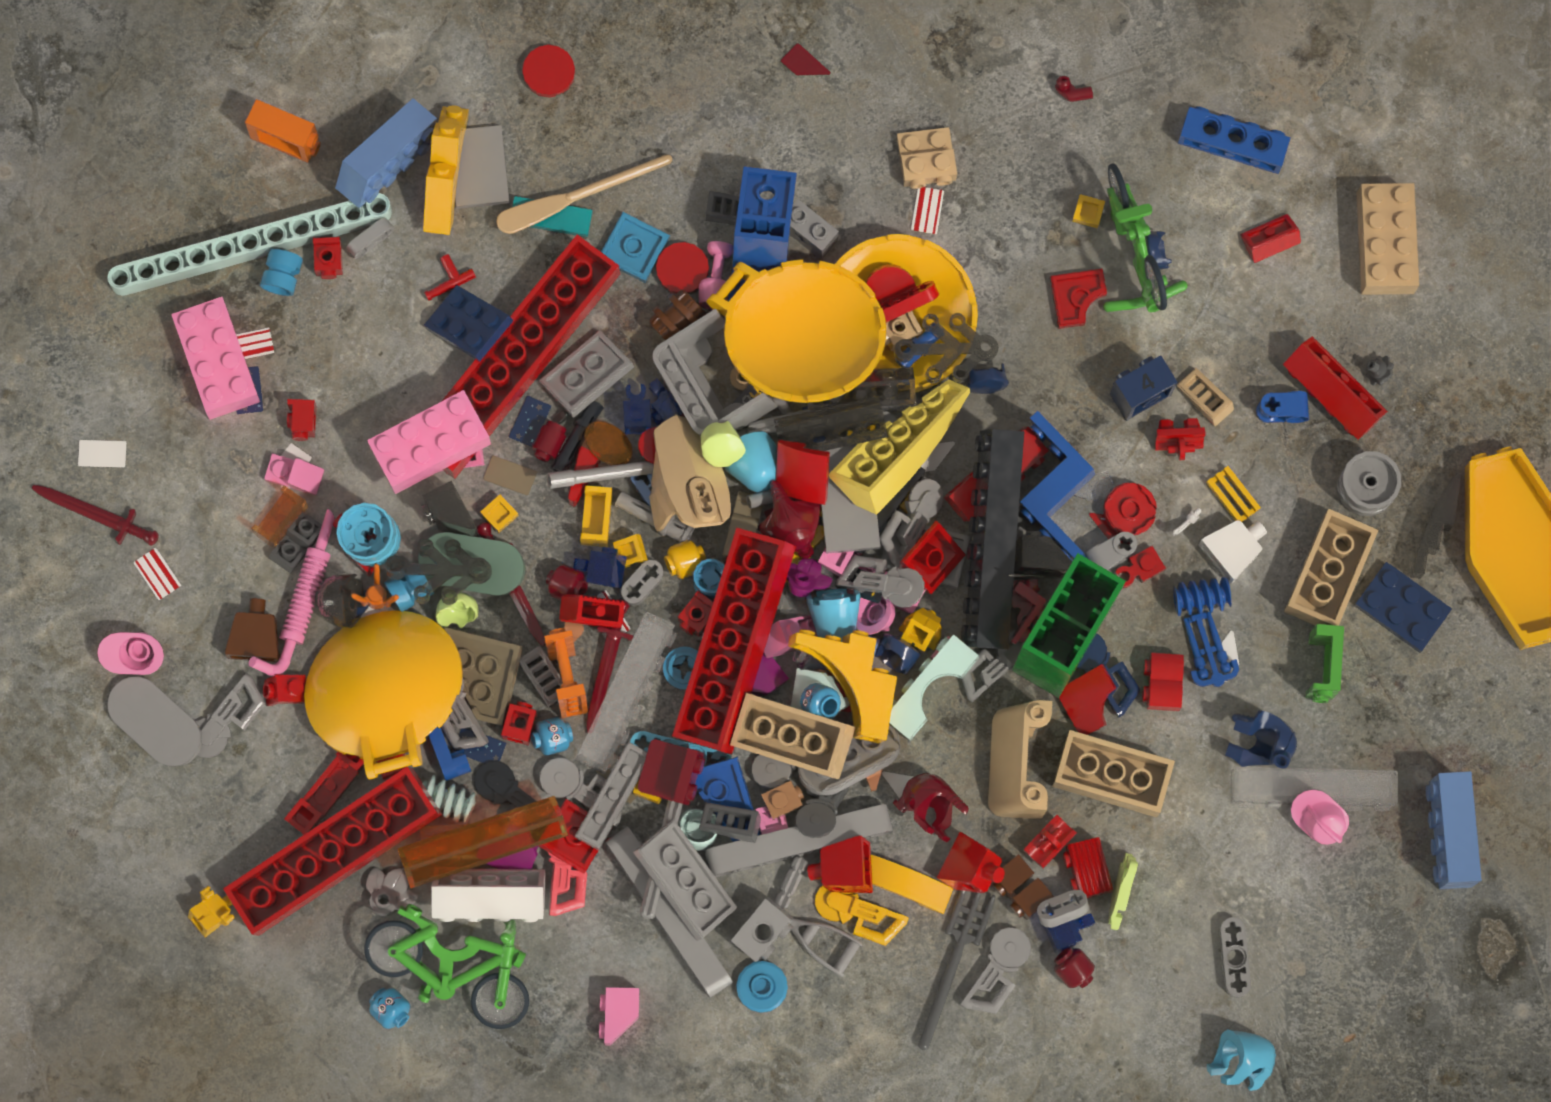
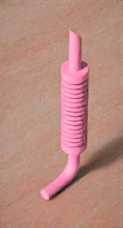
M326 510L315 548H307L305 554L307 558H304L306 563L302 564L304 568L300 570L302 573H299L300 578L297 580L299 583L296 584L297 588L294 589L295 593L291 599L293 604L289 605L291 609L287 611L290 614L286 615L288 619H285L284 622L286 624H283L284 629L281 630L279 637L285 641L278 662L270 664L256 657H251L249 660L250 667L269 676L281 675L287 670L295 645H303L304 635L308 629L306 624L310 623L308 619L312 617L309 614H313L311 609L315 607L313 604H316L315 599L318 598L317 594L321 588L320 584L323 582L321 578H324V574L322 573L326 572L324 568H327L328 565L326 563H329L331 556L328 552H325L335 520L331 510Z

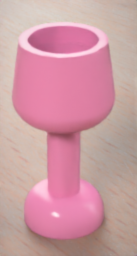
M721 241L708 243V253L714 257L710 278H705L699 283V305L705 309L714 310L707 304V299L711 294H716L726 282L721 279L724 258L730 257L734 246Z

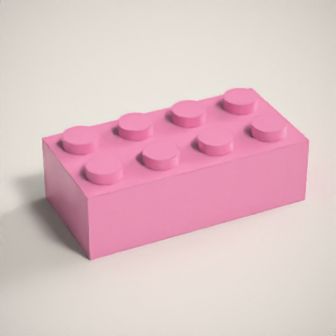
M223 297L171 314L209 420L259 403L260 400Z
M464 390L367 440L372 453L395 494L491 445L489 435Z

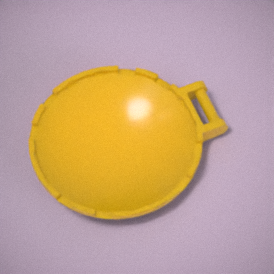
M891 234L869 239L856 245L835 263V265L854 273L864 282L874 269L883 265L893 264L908 271L912 275L916 286L927 281H934L939 296L933 301L912 310L922 329V333L934 322L945 334L928 349L929 353L926 356L922 355L908 371H904L896 363L895 358L911 343L892 352L888 345H886L872 373L857 387L838 397L842 404L847 402L861 387L892 395L911 394L926 390L946 379L966 357L972 345L977 327L978 311L976 297L971 281L963 267L950 253L939 245L910 235ZM900 325L895 327L896 331H903Z
M803 260L782 262L781 266L768 271L764 269L758 272L745 263L738 262L733 268L734 272L717 293L711 294L707 299V304L712 309H717L720 314L726 317L724 329L725 345L736 370L756 389L785 401L820 402L851 391L872 373L885 347L886 320L883 308L880 307L879 302L875 298V293L854 273L832 263L824 261L806 263ZM741 279H744L746 282L729 302L726 301V297Z
M382 611L351 622L326 642L310 667L305 684L304 699L306 713L313 729L334 750L344 755L347 753L363 759L365 772L369 780L377 778L378 774L410 765L413 767L422 765L420 744L426 741L425 737L436 727L440 728L453 711L451 707L456 695L460 694L463 672L458 649L450 635L438 623L414 612ZM409 752L408 755L376 763V761Z

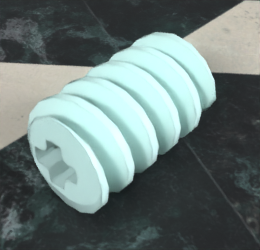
M432 775L428 781L425 780L423 785L439 810L442 811L444 809V818H449L454 813L453 821L458 823L464 817V826H466L476 804V793L473 792L466 798L465 788H462L458 794L455 793L456 784H452L448 789H445L446 780L444 779L438 785L435 784V775Z

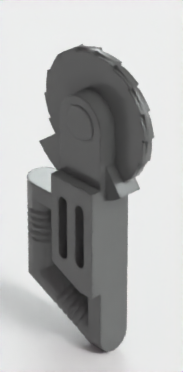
M849 787L833 795H817L807 790L806 792L810 796L817 799L805 801L806 805L798 811L795 821L799 832L810 838H822L834 830L836 815L838 814L837 808L847 794Z

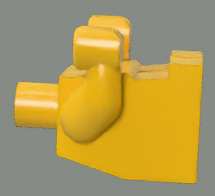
M921 608L914 611L904 619L899 627V631L903 632L901 638L910 644L915 643L914 646L924 652L927 647L935 650L941 638V618L936 616L933 610Z
M210 886L200 891L202 901L192 907L188 914V918L204 938L214 932L221 924L227 926L234 919V915L230 914L229 906L232 905V902L226 895L221 899L218 894L214 895V891L210 890Z

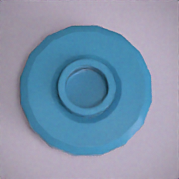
M758 961L751 963L742 970L738 976L736 988L738 997L744 1006L751 1011L764 1013L770 1012L781 1005L786 998L788 985L786 976L778 966L770 962Z

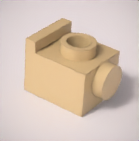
M912 311L886 323L885 346L888 345L891 352L911 343L910 341L914 337L918 338L921 335L922 329ZM900 325L903 331L898 332L895 327Z

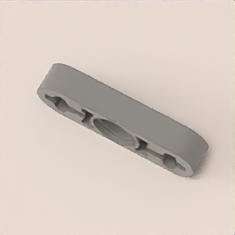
M1231 917L1226 919L1219 928L1224 985L1229 996L1241 998L1251 988L1246 930L1244 923L1240 919ZM1230 923H1233L1234 928H1239V932L1235 934V943L1241 941L1242 946L1231 945L1226 947V943L1232 942L1231 934L1225 932ZM1237 950L1242 954L1243 960L1240 965L1235 966L1229 963L1227 956L1230 951ZM1243 968L1244 973L1240 972L1238 975L1239 981L1245 983V987L1241 988L1240 993H1238L1236 988H1231V983L1235 982V973L1229 975V970L1237 971Z

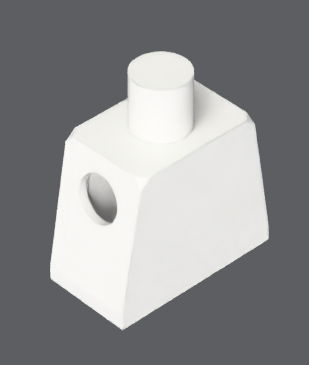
M1237 520L1204 537L1200 541L1199 547L1220 573L1228 579L1231 585L1260 554L1262 547L1257 541L1266 535L1267 531L1259 521L1246 528L1240 520Z

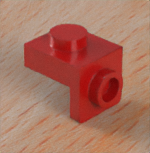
M274 675L265 679L263 696L266 699V706L305 703L306 675Z

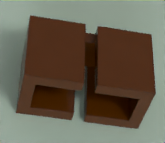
M1019 854L1002 867L1005 871L1003 880L1000 883L992 884L1001 897L1004 895L1009 897L1012 902L1010 905L1012 911L1019 918L1023 916L1026 920L1037 912L1040 903L1054 897L1039 878L1034 880L1019 894L1016 895L1014 893L1034 874L1033 870Z

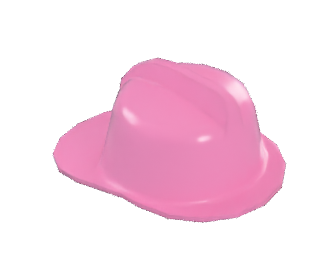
M882 596L880 603L860 598L857 629L867 632L869 635L880 631H890L889 626L895 618V607L889 598L886 600Z
M144 632L110 634L101 641L97 652L102 666L110 672L118 674H151L158 670L164 657L163 649L158 640Z
M1307 790L1297 795L1292 802V818L1309 837L1320 844L1326 845L1342 842V836L1347 831L1349 825V818L1344 809L1329 795L1319 790Z

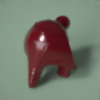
M772 480L770 482V489L774 506L764 512L766 519L758 526V531L765 536L783 540L796 546L795 551L799 557L808 559L814 553L811 542L814 539L818 525L820 504L796 498L791 500L783 487L780 486V483Z
M922 773L911 778L906 783L900 799L896 798L892 802L903 813L907 810L913 811L914 821L925 832L931 835L935 833L945 842L951 839L944 830L951 826L952 805L965 815L969 811L968 806L941 777L930 773ZM928 807L934 808L936 813V819L932 823V827L926 821Z

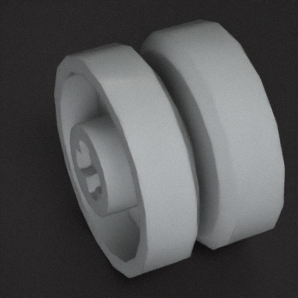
M1365 451L1355 455L1346 464L1337 481V493L1341 503L1350 512L1359 516H1375L1380 514L1397 497L1401 488V473L1397 464L1389 456L1380 452Z

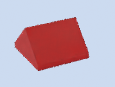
M935 521L900 562L899 569L911 568L916 570L924 580V590L932 594L966 554L938 521Z

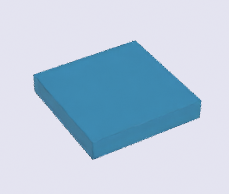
M622 212L601 252L617 263L620 271L646 283L657 263L659 255L670 239V235Z

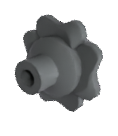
M1387 355L1384 357L1378 356L1375 361L1370 360L1367 363L1369 371L1366 377L1370 379L1371 385H1383L1393 375L1392 369L1394 364L1390 362V357Z

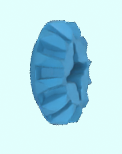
M678 647L666 656L663 663V673L671 686L680 690L687 689L692 672H687L684 679H681V670L673 666H682L685 658H688V667L693 668L698 654L696 649Z

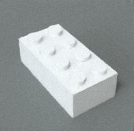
M435 869L432 882V918H438V920L443 922H450L455 920V918H466L470 922H479L483 919H494L497 922H507L510 919L536 922L538 919H543L545 907L544 869Z

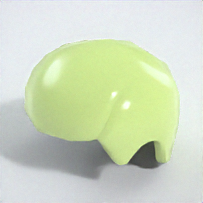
M450 592L444 595L437 605L436 622L443 628L448 627L452 623L457 624L459 628H463L468 622H473L478 617L479 609L476 600L472 596L462 592Z

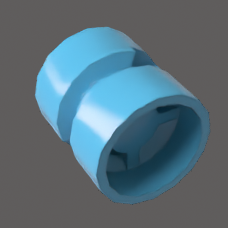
M269 250L266 261L269 270L263 272L260 287L277 295H294L297 279L294 276L300 273L303 262L302 257L285 250Z
M716 559L701 561L694 570L695 592L699 591L708 599L714 600L725 565Z
M418 564L406 569L404 576L396 575L384 582L391 596L395 594L399 596L395 604L401 612L414 606L416 599L423 601L434 594Z

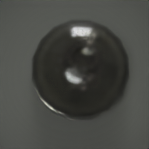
M341 573L327 578L321 585L320 590L316 592L315 605L318 607L323 619L333 626L353 628L361 617L356 614L358 607L363 608V606L351 597V594L355 593L364 598L361 579H355L356 574Z

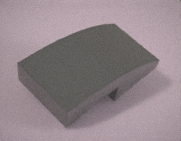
M302 512L287 529L285 537L270 553L269 559L291 574L305 557L307 548L312 547L318 539L322 524Z

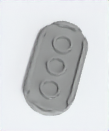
M129 677L114 686L108 698L109 715L113 722L159 763L171 767L183 766L195 759L201 749L202 734L199 725L154 683L145 678Z
M889 724L887 740L881 743L852 737L840 779L831 778L799 767L800 781L808 791L814 794H836L893 763L900 752L899 734Z

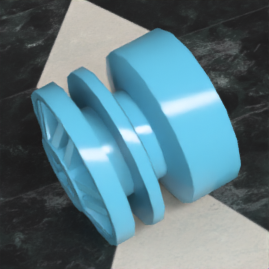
M361 503L353 505L343 513L338 521L336 533L340 546L353 560L361 565L374 567L376 563L383 565L395 556L400 547L401 535L399 526L384 509L376 504ZM374 533L377 536L375 540L371 539L368 541L366 539L367 534L372 535Z

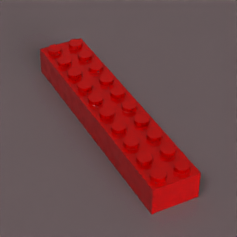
M577 234L510 316L513 322L480 362L476 359L443 400L464 390L490 437L620 276L619 265ZM477 452L443 469V471L456 479Z

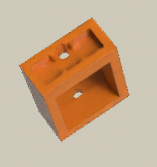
M256 99L245 121L250 139L309 163L311 156L315 157L321 145L315 124Z

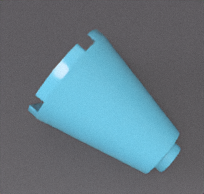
M828 589L817 591V597L814 598L811 597V594L806 596V602L818 637L825 638L826 635L840 637L842 642L843 636L856 630L861 598L860 591L854 589V594H847V589Z

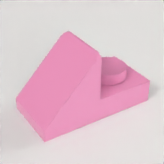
M272 454L264 480L317 496L325 470L299 458L293 460Z

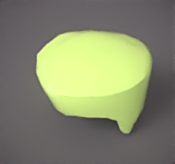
M729 421L709 424L701 433L702 455L714 467H728L745 454L744 444Z

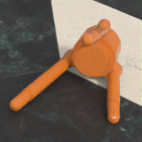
M377 563L374 564V585L367 589L365 597L363 598L355 593L351 594V597L360 602L362 606L368 605L372 609H381L384 606L389 608L399 598L397 594L387 598L385 588L380 585V569Z

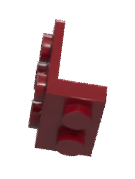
M1027 579L1024 583L1018 580L1013 586L1015 592L1034 604L1009 639L1015 645L1018 641L1023 643L1032 631L1029 625L1034 618L1036 620L1040 618L1046 607L1044 604L1047 600L1038 594L1040 588Z
M657 739L652 740L639 779L638 790L642 793L689 806L690 801L694 800L697 792V785L695 783L698 774L702 773L704 767V753Z

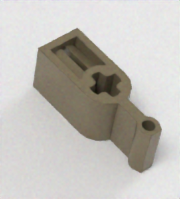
M738 491L722 561L727 560L736 527L757 533L763 506L750 509L746 502V496L752 495L750 493Z

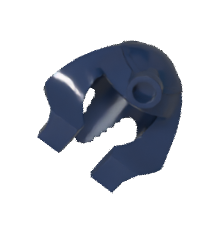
M1259 710L1255 717L1241 715L1240 713L1232 716L1235 722L1233 730L1251 736L1254 734L1257 741L1248 750L1229 743L1225 756L1235 760L1241 767L1276 765L1278 768L1284 769L1289 766L1297 748V738L1295 731L1284 720L1262 710Z

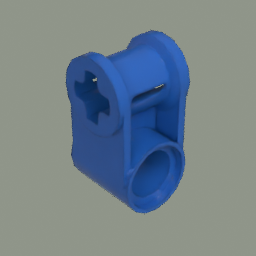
M1307 392L1268 393L1263 396L1256 407L1257 417L1265 423L1306 422L1309 420Z

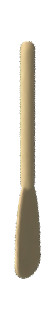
M669 154L663 155L569 193L547 196L506 209L498 215L496 220L497 227L500 231L507 234L521 231L560 212L575 201L672 163V156Z

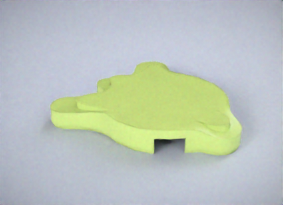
M1125 853L1123 862H1120L1112 893L1108 924H1110V929L1118 930L1120 927L1122 915L1117 911L1126 910L1138 867L1136 858L1129 853Z

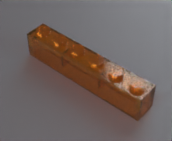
M554 795L397 848L411 889L568 836V832Z

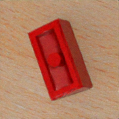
M1288 214L1240 234L1254 263L1301 243L1300 230Z

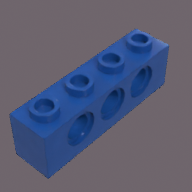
M1196 106L1194 108L1189 107L1178 144L1279 174L1291 137L1285 136V133L1279 130H1264L1256 123H1241L1235 121L1232 116L1226 114L1218 116L1209 113V110ZM1210 126L1215 129L1216 133L1213 135L1206 134L1203 127ZM1236 134L1240 137L1241 141L1237 143L1232 142L1228 135ZM1254 142L1264 143L1266 149L1258 150L1255 148Z

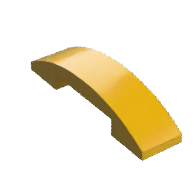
M871 854L872 885L917 902L920 906L944 914L953 888L907 867Z

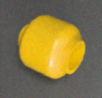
M686 540L669 547L664 560L671 576L676 575L679 579H685L694 575L696 566L701 561L706 560V555L701 545L696 546L691 540Z

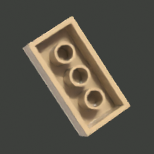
M1414 183L1361 184L1356 193L1361 295L1414 294L1419 287Z
M1328 509L1323 516L1283 612L1315 626L1317 624L1339 626L1379 530Z
M746 693L730 745L831 778L840 779L855 727Z
M1069 730L1052 787L1157 818L1161 813L1175 761Z

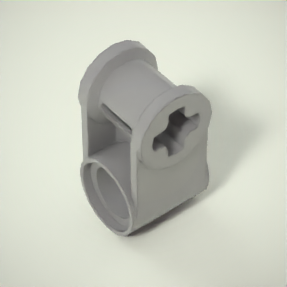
M1121 532L1088 550L1085 553V557L1111 572L1134 555L1137 548L1136 537L1132 533ZM1120 541H1123L1125 544L1130 543L1129 551H1126L1125 548L1119 549Z

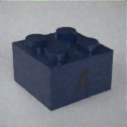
M1161 355L1155 359L1150 356L1138 364L1140 367L1131 372L1127 369L1115 377L1117 380L1113 383L1110 396L1126 421L1173 394L1178 382Z

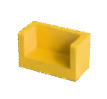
M585 486L583 523L580 536L581 545L608 547L612 488Z

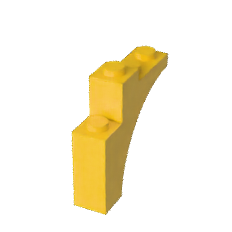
M455 105L443 106L438 123H435L432 133L430 166L426 176L423 232L450 235L454 219L460 158L469 109H463Z
M799 630V633L790 635L788 647L812 655L825 665L839 681L847 696L852 712L853 726L855 727L853 738L874 743L886 741L897 676L889 675L888 670L873 668V671H871L876 639L868 637L867 632L857 630L843 636L842 642L840 637L826 635L825 638L816 637L815 632L809 630Z

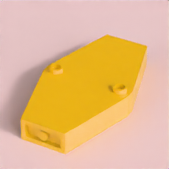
M1510 446L1497 450L1495 455L1487 456L1486 453L1472 456L1471 461L1465 466V561L1472 577L1520 650L1551 642V493L1521 448L1513 450Z

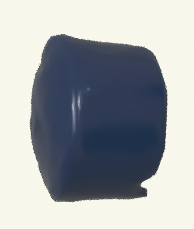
M1150 231L1151 234L1145 236L1148 255L1155 258L1160 270L1168 269L1170 267L1168 264L1172 263V260L1166 258L1164 241L1161 239L1165 232Z
M968 363L966 367V387L970 388V393L993 394L1004 390L1009 384L1003 363H1001L1000 370L996 367L973 369L971 363Z
M885 633L881 637L875 657L882 656L884 664L896 672L906 675L920 657V653L906 640Z

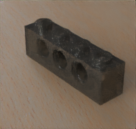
M913 367L874 369L861 384L851 391L829 400L807 403L808 410L916 404Z

